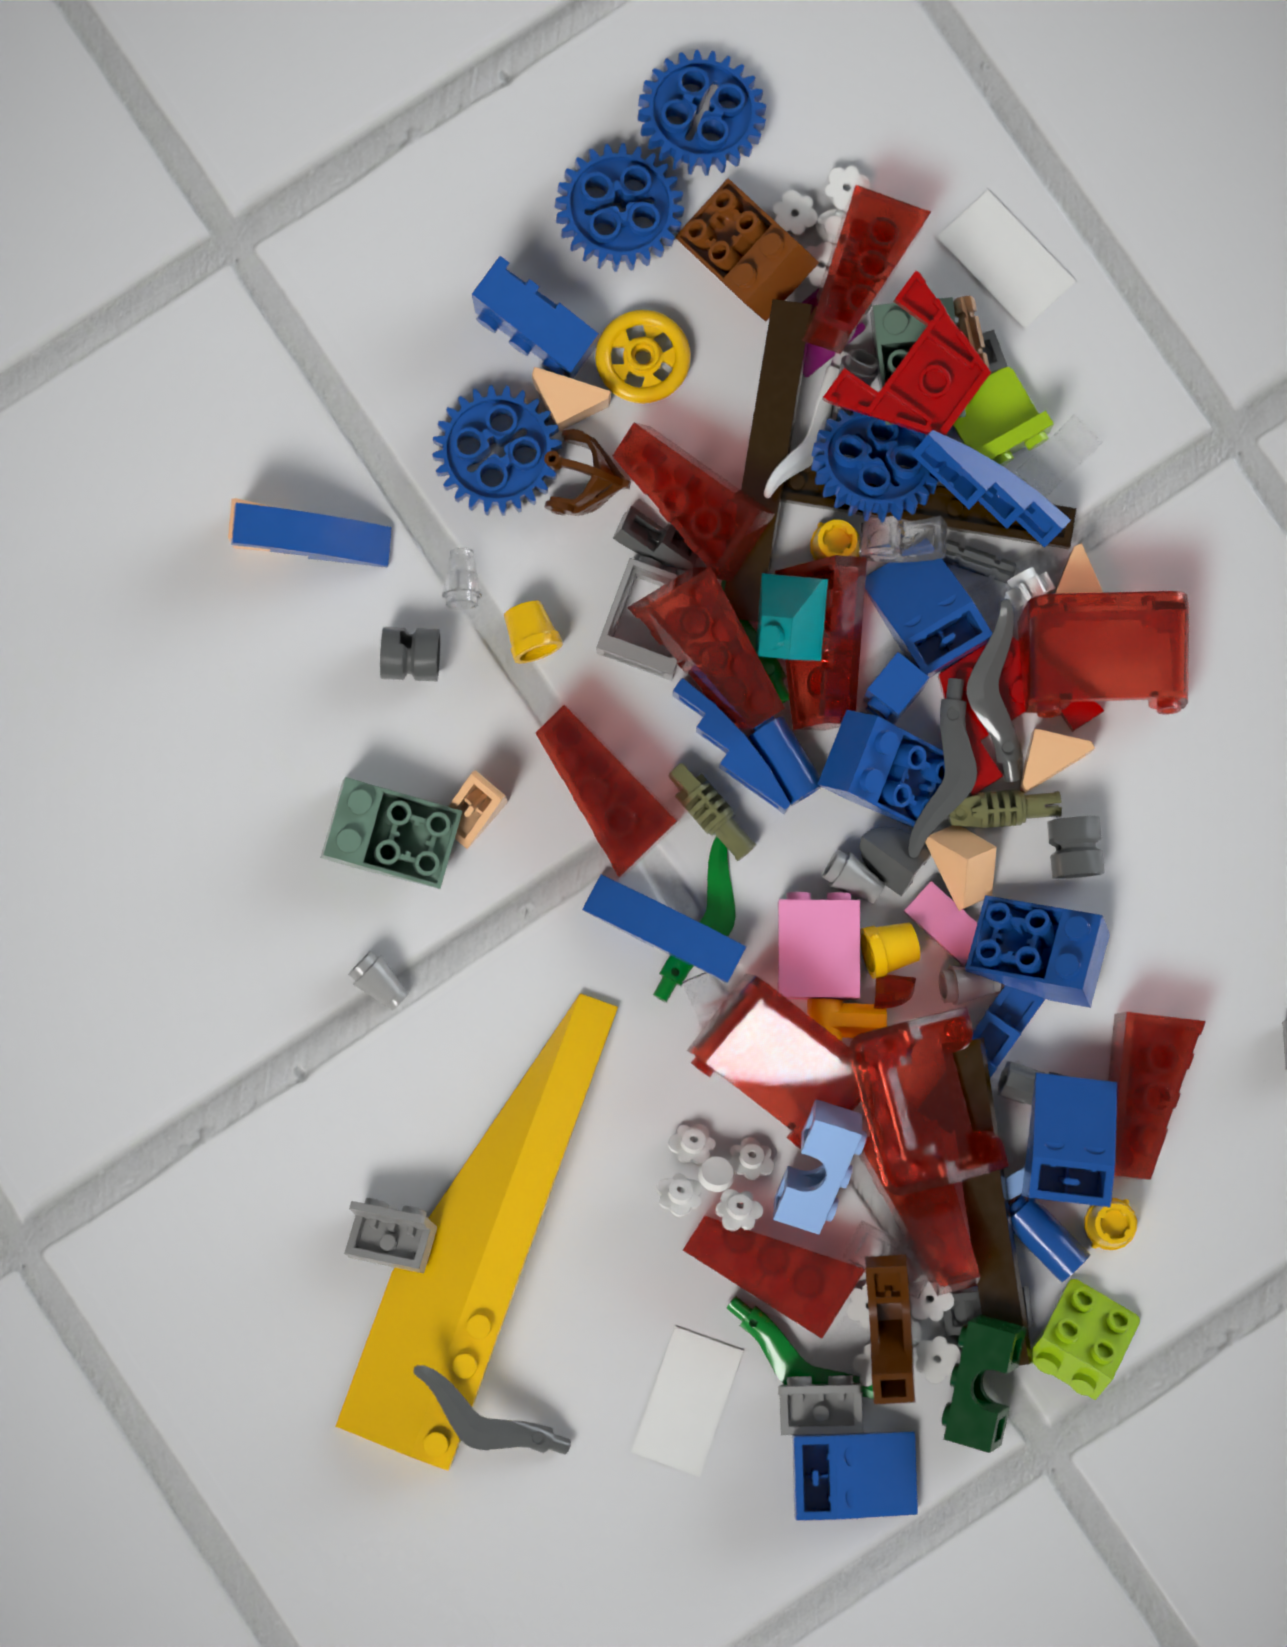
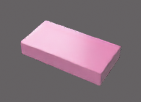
M931 881L903 912L964 966L968 960L977 922L963 909L958 911L955 902Z

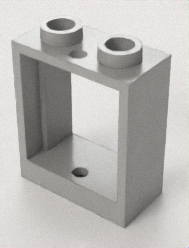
M640 556L639 561L629 558L598 641L596 652L599 655L672 681L704 596L705 585L699 583L700 577L690 572L678 570L677 574L662 570L663 564L654 559ZM636 577L691 597L669 657L614 637Z

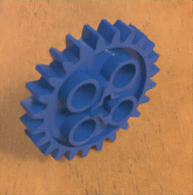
M695 50L693 60L688 61L684 53L680 52L677 65L666 58L663 65L664 72L654 68L651 75L652 81H644L642 91L645 94H640L638 106L642 109L638 110L637 121L644 123L641 126L640 134L641 136H651L648 143L649 150L661 147L660 161L667 159L669 156L674 158V170L683 162L687 164L688 174L692 175L696 166H701L704 175L708 176L711 165H716L717 169L724 173L727 160L734 166H739L740 154L750 157L753 149L751 144L758 145L760 142L761 133L759 131L764 130L766 119L761 117L765 115L766 104L759 102L762 99L763 90L752 89L756 79L754 75L746 78L742 77L745 67L743 64L734 69L729 67L730 56H727L719 63L716 62L715 51H711L708 59L705 60L702 59L699 50ZM687 84H693L698 86L701 90L698 92H691L686 90L684 86ZM717 85L718 88L710 99L708 111L706 110L703 113L696 133L692 140H686L685 137L693 127L695 114L698 115L711 86ZM731 101L736 107L732 109L724 108L719 102ZM676 116L681 118L684 123L672 124L667 118ZM705 133H713L716 134L720 138V140L709 141L705 139L703 135Z
M621 143L618 153H613L609 144H605L602 156H599L595 150L589 149L588 163L582 158L577 157L575 160L577 171L568 168L565 170L564 178L567 182H559L557 192L562 196L555 199V208L563 210L556 214V223L567 224L561 231L562 238L574 237L570 246L571 251L578 250L581 247L585 249L583 254L584 262L594 255L598 257L597 268L599 269L608 260L612 261L613 271L617 272L620 262L626 261L630 271H634L636 259L639 258L645 266H649L651 260L650 252L661 258L664 253L662 244L667 246L673 245L675 237L671 232H679L682 224L675 218L683 217L684 207L677 205V203L682 201L683 192L671 191L676 187L678 178L676 176L665 178L669 165L666 163L656 168L654 166L656 154L652 153L646 159L641 158L640 146L631 155L627 154L625 143ZM629 180H637L643 184L644 188L640 191H632L626 187L625 183ZM590 187H599L605 192V195L600 198H594L587 194L586 190ZM648 199H651V200H653L654 203H653V204H650V203L644 202V201H645V200H648ZM620 203V207L626 210L624 212H619L618 207L613 206V204ZM585 211L593 212L594 214L586 215ZM637 217H646L653 225L649 228H640L634 224L633 220ZM598 224H607L613 228L614 232L610 235H601L595 231L594 227Z
M489 385L487 397L482 398L479 391L473 389L474 401L469 403L462 396L458 397L461 409L459 411L449 407L446 409L451 422L438 421L437 423L438 428L445 433V436L433 437V443L443 448V450L432 453L433 460L445 462L436 469L437 476L449 475V478L443 484L444 489L447 491L457 487L458 490L454 497L455 501L458 503L465 497H469L468 507L471 511L479 503H482L485 515L488 516L493 505L499 506L502 516L506 515L508 504H513L518 512H522L521 500L526 498L531 504L535 505L536 498L533 493L535 490L545 494L548 493V487L543 480L557 479V473L549 468L544 461V457L547 452L562 448L560 440L550 439V437L559 432L558 426L545 425L551 418V412L548 410L538 414L540 400L535 399L527 405L525 403L526 392L524 390L516 398H512L510 387L506 386L502 396H496L493 385ZM507 415L513 420V424L508 430L499 432L491 427L492 420L496 416ZM522 429L527 430L525 436L508 443L517 432ZM466 438H475L481 445L476 453L466 455L458 449L460 442ZM494 443L498 447L505 445V455L501 458L497 454L488 457L491 454L490 446ZM521 447H530L536 452V457L532 462L522 464L515 460V452ZM487 458L475 471L469 472L467 470L470 465ZM495 469L504 475L503 481L495 487L486 486L481 481L483 474L489 470Z
M841 409L838 411L836 421L828 418L825 429L818 431L811 455L813 456L811 470L817 472L815 484H825L823 490L824 497L836 495L835 508L841 507L845 503L849 505L848 516H852L857 510L863 511L864 521H868L872 513H877L879 520L885 522L887 513L891 512L897 520H901L903 508L913 515L916 512L918 503L922 505L927 504L929 495L935 493L939 480L911 454L926 438L927 434L898 425H885L883 420L851 411L849 416ZM876 437H882V438H885L886 440H880V439H878V438H876ZM844 455H851V456H853L854 458H848V457H845ZM899 465L909 467L910 469L901 468ZM867 484H874V485H877L878 487H871V486H869V485H867Z

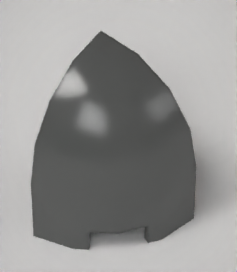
M891 827L871 829L861 837L859 848L862 860L879 880L902 897L913 883L912 879L915 874L929 860L931 856L930 851L924 843L919 856L912 858L908 853L911 834Z

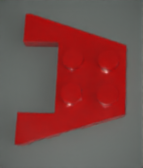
M915 270L893 302L926 325V329L879 392L844 368L822 400L829 404L928 435L934 430L946 436L989 377L991 371L964 333L958 329L948 315L946 308L939 298L935 297L921 273Z
M1012 636L998 685L1001 698L1011 721L1047 698H1050L1072 732L1104 712L1097 702ZM986 644L938 675L943 699H946L949 678L964 680L962 700L967 702L965 715L966 731L977 766V778L970 795L978 794L1003 777L981 743L982 740L990 735L971 708L967 696L968 679Z

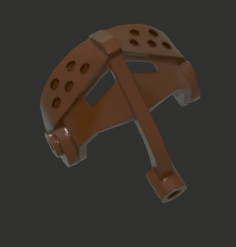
M564 429L562 430L561 437L567 443L591 450L593 466L565 459L556 451H549L545 454L544 461L553 470H559L563 467L591 476L584 491L575 499L551 496L549 501H545L544 508L550 510L551 513L565 516V514L573 516L589 514L601 508L620 490L630 489L631 481L624 478L598 441L585 434L584 431Z

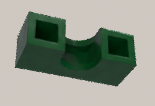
M981 1314L969 1320L968 1324L965 1323L963 1325L958 1340V1346L963 1348L960 1363L957 1362L954 1365L950 1377V1386L954 1387L952 1401L946 1404L941 1421L942 1426L946 1427L944 1440L987 1453H991L1002 1446L1010 1406L997 1403L989 1398L983 1387V1377L987 1370L1008 1374L1019 1367L1027 1327Z

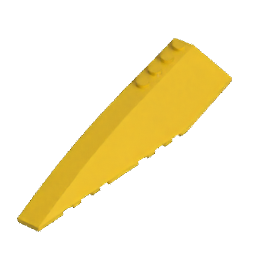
M581 993L579 994L428 1219L437 1226L424 1274L399 1268L393 1269L335 1427L446 1471L451 1469L461 1440L450 1425L433 1392L414 1374V1367L416 1365H423L442 1374L455 1386L473 1408L618 1010L617 1006Z

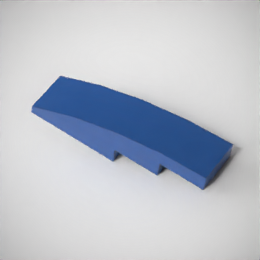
M934 430L911 453L968 509L979 501L1006 529L1016 520L1044 548L1071 521L1040 492L1007 468L973 448Z
M235 503L231 545L270 549V552L308 556V559L387 568L389 564L392 527L318 513Z
M681 678L673 689L672 696L703 717L696 726V733L726 753L720 762L719 769L785 815L790 807V802L770 767L745 734L716 704L685 679Z
M600 874L582 909L584 912L651 947H656L725 983L729 982L746 949V946L602 874Z
M1005 985L967 1039L984 1037L990 1078L1043 1004L1044 998ZM944 1070L917 1109V1112L950 1135L954 1128Z

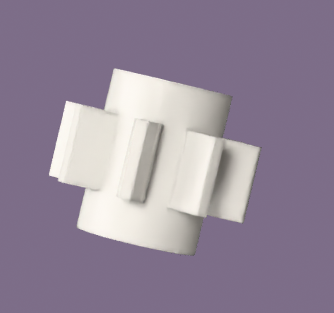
M1031 567L1007 581L1011 590L1006 592L1004 597L1010 600L1014 612L1022 608L1025 616L1028 617L1053 603L1048 594L1052 593L1056 587L1047 571L1038 576L1034 567Z

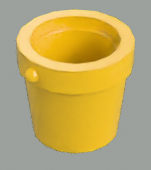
M844 520L819 522L817 524L818 528L814 531L810 540V554L814 563L822 570L830 573L854 570V564L858 561L862 550L861 538L857 530Z
M532 600L524 602L504 613L511 643L510 650L515 663L522 664L537 661L555 653L563 646L560 634L555 630L541 601Z
M910 922L879 927L873 925L860 929L862 956L866 968L873 979L887 976L889 972L920 961L921 955L918 938Z
M1112 1198L1111 1207L1091 1205L1084 1216V1230L1087 1238L1092 1242L1091 1246L1093 1249L1099 1247L1103 1250H1117L1125 1247L1133 1240L1137 1231V1218L1134 1210L1129 1206L1130 1202L1128 1199L1122 1201L1118 1198Z

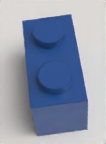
M897 652L866 690L863 701L868 705L865 710L871 715L879 716L895 724L923 691L930 677Z

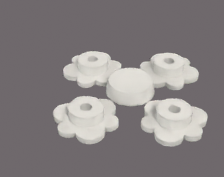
M848 166L845 170L835 167L829 171V184L825 187V195L833 198V205L837 209L827 210L819 218L816 211L812 209V198L809 196L801 198V195L795 190L785 192L782 196V201H778L773 205V213L776 215L775 222L786 232L791 231L792 234L800 236L804 233L805 228L813 227L816 224L817 233L824 242L820 243L817 248L809 246L806 250L816 260L824 264L825 267L819 268L817 265L806 277L810 278L809 281L812 286L819 287L823 282L834 285L840 280L841 272L839 269L843 266L844 259L841 255L835 254L836 250L833 245L842 243L850 234L852 241L856 243V254L859 256L867 255L873 262L882 261L886 257L887 251L895 248L896 241L891 237L894 232V226L889 220L884 219L877 222L876 218L870 216L864 220L863 225H856L852 229L849 216L841 211L847 210L851 205H862L864 202L863 194L867 193L870 189V180L865 175H859V170L855 166ZM848 186L850 190L845 191L843 187ZM796 212L798 216L793 217L791 213ZM874 237L877 241L872 242L870 238Z
M695 1124L690 1128L687 1125H680L677 1129V1134L670 1137L668 1146L672 1152L678 1154L680 1162L689 1163L692 1160L695 1164L701 1165L698 1170L699 1181L695 1179L687 1180L680 1173L675 1174L672 1179L664 1178L660 1180L657 1185V1192L660 1195L659 1205L664 1209L670 1208L672 1214L677 1217H685L689 1214L690 1209L695 1210L701 1206V1198L699 1196L702 1192V1186L712 1192L724 1191L721 1195V1202L715 1208L716 1214L723 1217V1226L730 1231L738 1230L740 1227L745 1230L752 1229L755 1220L761 1218L763 1214L762 1205L757 1201H753L751 1192L742 1191L739 1193L728 1188L733 1184L734 1174H744L751 1181L756 1180L759 1175L767 1176L771 1174L774 1168V1163L770 1159L771 1149L765 1145L760 1146L757 1139L747 1137L742 1140L740 1145H733L730 1148V1156L732 1158L728 1162L721 1157H710V1152L715 1149L716 1142L709 1137V1130L706 1126Z
M922 1275L916 1279L914 1283L915 1289L910 1290V1303L913 1304L911 1307L913 1348L916 1347V1354L919 1357L915 1363V1368L918 1372L925 1373V1377L930 1383L939 1384L944 1380L945 1376L951 1377L953 1367L961 1357V1351L956 1345L947 1344L946 1339L942 1336L935 1337L932 1342L928 1340L920 1342L922 1330L917 1320L922 1321L928 1317L932 1321L941 1320L943 1311H948L953 1307L954 1297L950 1292L946 1291L947 1283L944 1280L937 1279L933 1281L931 1277ZM865 1283L862 1290L855 1288L850 1292L852 1302L848 1304L846 1314L852 1321H860L864 1329H870L869 1310L866 1308L868 1303L867 1284ZM927 1296L933 1297L932 1303L926 1301ZM871 1344L865 1346L864 1354L857 1355L853 1360V1368L858 1374H861L860 1382L863 1386L872 1385ZM935 1356H939L941 1358V1362L935 1363L933 1361V1358Z

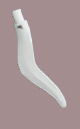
M837 350L831 365L826 368L808 434L771 474L764 490L766 498H770L784 481L811 466L813 456L811 455L818 431L825 429L826 420L828 418L831 419L833 405L825 402L822 398L838 377L841 359L843 356L848 355L847 352Z

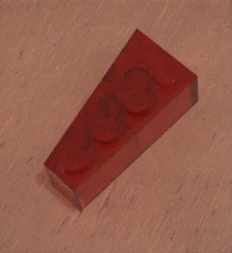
M855 185L845 206L803 341L838 354L842 353L919 236L931 211Z
M633 422L612 455L641 491L648 495L659 508V512L667 522L671 523L685 539L684 542L693 553H696L708 566L707 569L715 579L732 581L775 514L651 426Z
M834 555L775 571V575L828 580L821 661L785 659L793 730L825 731L839 728L846 710L856 711L867 557Z
M693 567L627 607L636 618H640L650 629V634L660 645H664L674 656L679 667L698 683L703 694L716 704L738 728L753 729L785 709L711 567Z
M563 705L535 733L619 878H624L681 822L570 706Z
M1135 1012L1114 1014L1108 1081L1117 1082L1114 1178L1151 1180L1168 1132L1167 1126L1173 1109L1177 1106L1181 1095L1179 1091L1186 1071L1190 1069L1194 1057L1193 1051L1206 1021Z
M932 1120L867 1137L863 1151L858 1156L866 1166L874 1185L892 1212L896 1224L909 1242L912 1252L937 1296L977 1286L980 1274L937 1121Z
M705 1215L683 1248V1251L821 1339H823L865 1271L864 1268L750 1230H745L741 1227L735 1231L727 1230L723 1226L722 1221Z

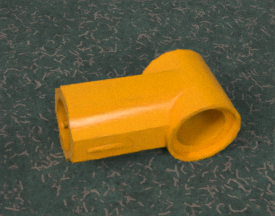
M807 999L806 1040L842 1041L843 1038L858 1040L886 1039L887 1005L844 1003V1000Z

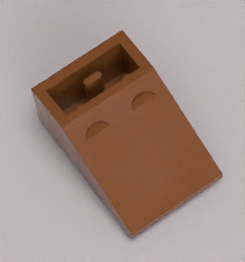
M729 178L725 180L675 236L688 251L765 322L770 318L772 300H786L820 263Z

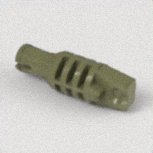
M680 763L669 772V779L680 791L675 795L676 799L707 834L711 836L716 835L737 861H740L757 846L733 819L736 815L731 806L702 773L695 777L683 763Z
M1019 789L979 792L978 794L967 796L948 815L949 823L953 826L980 827L982 829L1019 826L1025 823L1026 819L1061 817L1062 807H1059V805L1045 806L1046 804L1062 803L1059 791L1024 795V792L1019 791Z

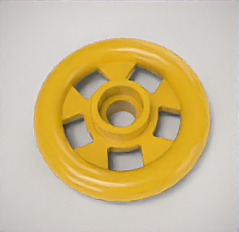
M634 310L618 316L603 330L596 346L595 360L601 380L612 393L626 401L645 404L660 401L673 394L681 386L690 368L691 352L685 333L671 318L652 310ZM643 325L646 336L637 337L630 341L626 330ZM663 333L667 335L673 345L666 352H662L660 345L654 340ZM612 348H624V364H612ZM639 352L649 353L651 356L650 361L646 364L638 363L635 357ZM662 362H665L672 368V371L664 381L659 380L653 375L659 370ZM629 372L633 375L644 377L641 388L625 383Z

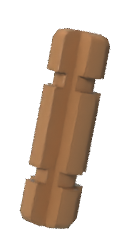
M973 296L958 297L953 301L955 318L959 319L956 326L964 333L989 368L987 353L982 352L985 344L979 317L974 315L977 311L975 299Z

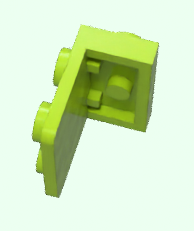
M1006 367L989 375L965 408L966 417L958 418L953 427L963 444L1005 466L1014 459L1012 454L1025 447L1028 451L1033 450L1049 440L1048 434L1054 423L1046 410L1039 414L1011 367Z
M1071 1279L1065 1286L1045 1329L1031 1345L1032 1364L1041 1372L1053 1375L1070 1385L1075 1392L1096 1400L1114 1379L1140 1324V1318L1137 1314L1083 1282Z

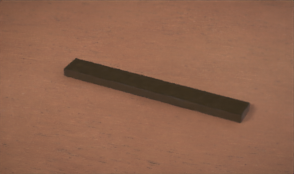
M772 300L720 613L721 617L758 623L762 573L770 574L785 481L774 491L770 498L764 496V490L773 471L790 453L814 309L812 304Z
M811 466L787 479L784 483L782 502L848 513L849 505L846 503L841 507H834L836 495L830 497L823 496L825 484H815L817 472L811 470ZM867 484V485H869V486H871V487H878L877 485H874V484ZM937 485L935 493L929 495L927 504L922 505L918 503L916 512L913 515L904 508L901 520H897L891 512L886 515L887 520L1041 545L1016 520L1006 529L979 501L968 509L945 486ZM1054 505L1071 521L1047 546L1069 550L1077 508ZM857 510L855 514L863 515V511ZM872 513L870 517L878 518L877 513Z
M984 1037L941 1043L981 1312L984 1316L1027 1327L1019 1366L1029 1365L1033 1363Z

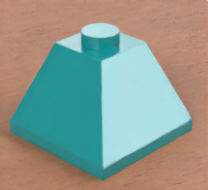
M762 573L755 647L756 655L789 660L821 661L828 587L827 579Z

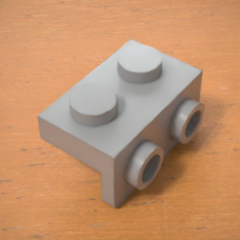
M366 1198L365 1203L351 1201L349 1210L355 1214V1219L344 1254L352 1259L424 1274L437 1226L426 1217L427 1213L412 1206H403L402 1211L390 1209L389 1204L373 1198Z
M852 1375L828 1376V1384H812L811 1376L787 1377V1385L778 1386L781 1435L864 1433L862 1383H853Z

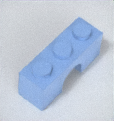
M815 1099L802 1130L801 1153L814 1157L823 1164L816 1169L808 1171L787 1166L774 1197L773 1220L819 1235L825 1221L831 1222L838 1206V1198L835 1197L840 1187L844 1189L847 1187L853 1170L850 1162L854 1154L860 1155L866 1142L867 1132L862 1131V1114Z

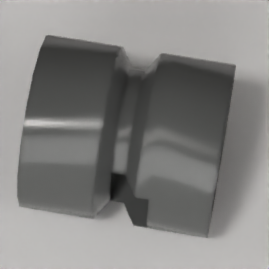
M383 627L380 649L381 679L404 680L407 674H412L415 681L438 682L440 629L417 628L414 634H409L406 628Z
M1078 816L1054 819L1047 822L1049 844L1056 847V852L1050 856L1052 878H1081L1105 873L1103 851L1096 848L1095 844L1101 840L1100 817Z

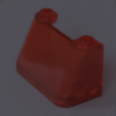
M1185 592L1043 594L1028 600L1017 621L1025 713H1037L1038 717L1052 718L1061 715V710L1067 708L1071 702L1148 700V706L1157 709L1158 714L1170 715L1180 712L1188 704L1189 602L1188 595Z
M747 973L686 1050L695 1057L691 1064L709 1078L714 1072L725 1078L785 1125L790 1131L786 1138L799 1149H801L802 1130L815 1099L853 1111L883 1077V1074L776 989L758 976Z
M967 1006L860 1033L850 1042L849 1057L881 1180L885 1188L894 1195H906L950 1185L1009 1167L1004 1145L996 1133L990 1130L973 1133L953 1058V1052L967 1048L972 1041L973 1029Z

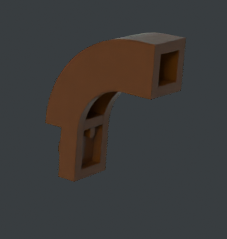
M906 1254L865 1256L874 1404L915 1403L913 1337Z

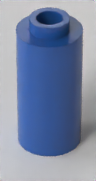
M771 713L752 725L755 732L749 738L760 756L770 767L791 806L822 788L817 785L820 779L819 773L783 716L775 719Z
M1021 1195L1009 1206L1013 1233L1061 1283L1069 1278L1091 1255L1038 1199L1029 1198L1026 1200Z

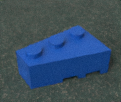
M499 256L472 293L475 313L478 314L476 320L493 333H496L499 329L511 338L508 341L509 344L520 353L528 356L532 352L542 359L541 366L546 371L573 379L595 350L599 340V333L560 302L556 304L537 290L540 286L531 279L524 282L506 268L510 263L502 256Z

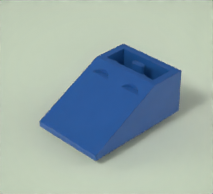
M928 539L859 580L904 656L929 677L936 675L985 645L993 633L974 601Z
M846 710L817 785L849 801L914 827L923 809L943 781L945 773L943 750L879 716Z
M985 895L965 970L1050 1001L1091 1008L1110 932L1103 915Z
M1035 1073L1022 1196L1111 1207L1116 1154L1117 1082Z
M915 1431L792 1435L794 1517L796 1521L918 1515Z

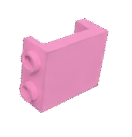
M807 892L786 893V899L778 900L777 999L858 1000L860 998V900H851V893L844 892L827 893V900H811V893Z

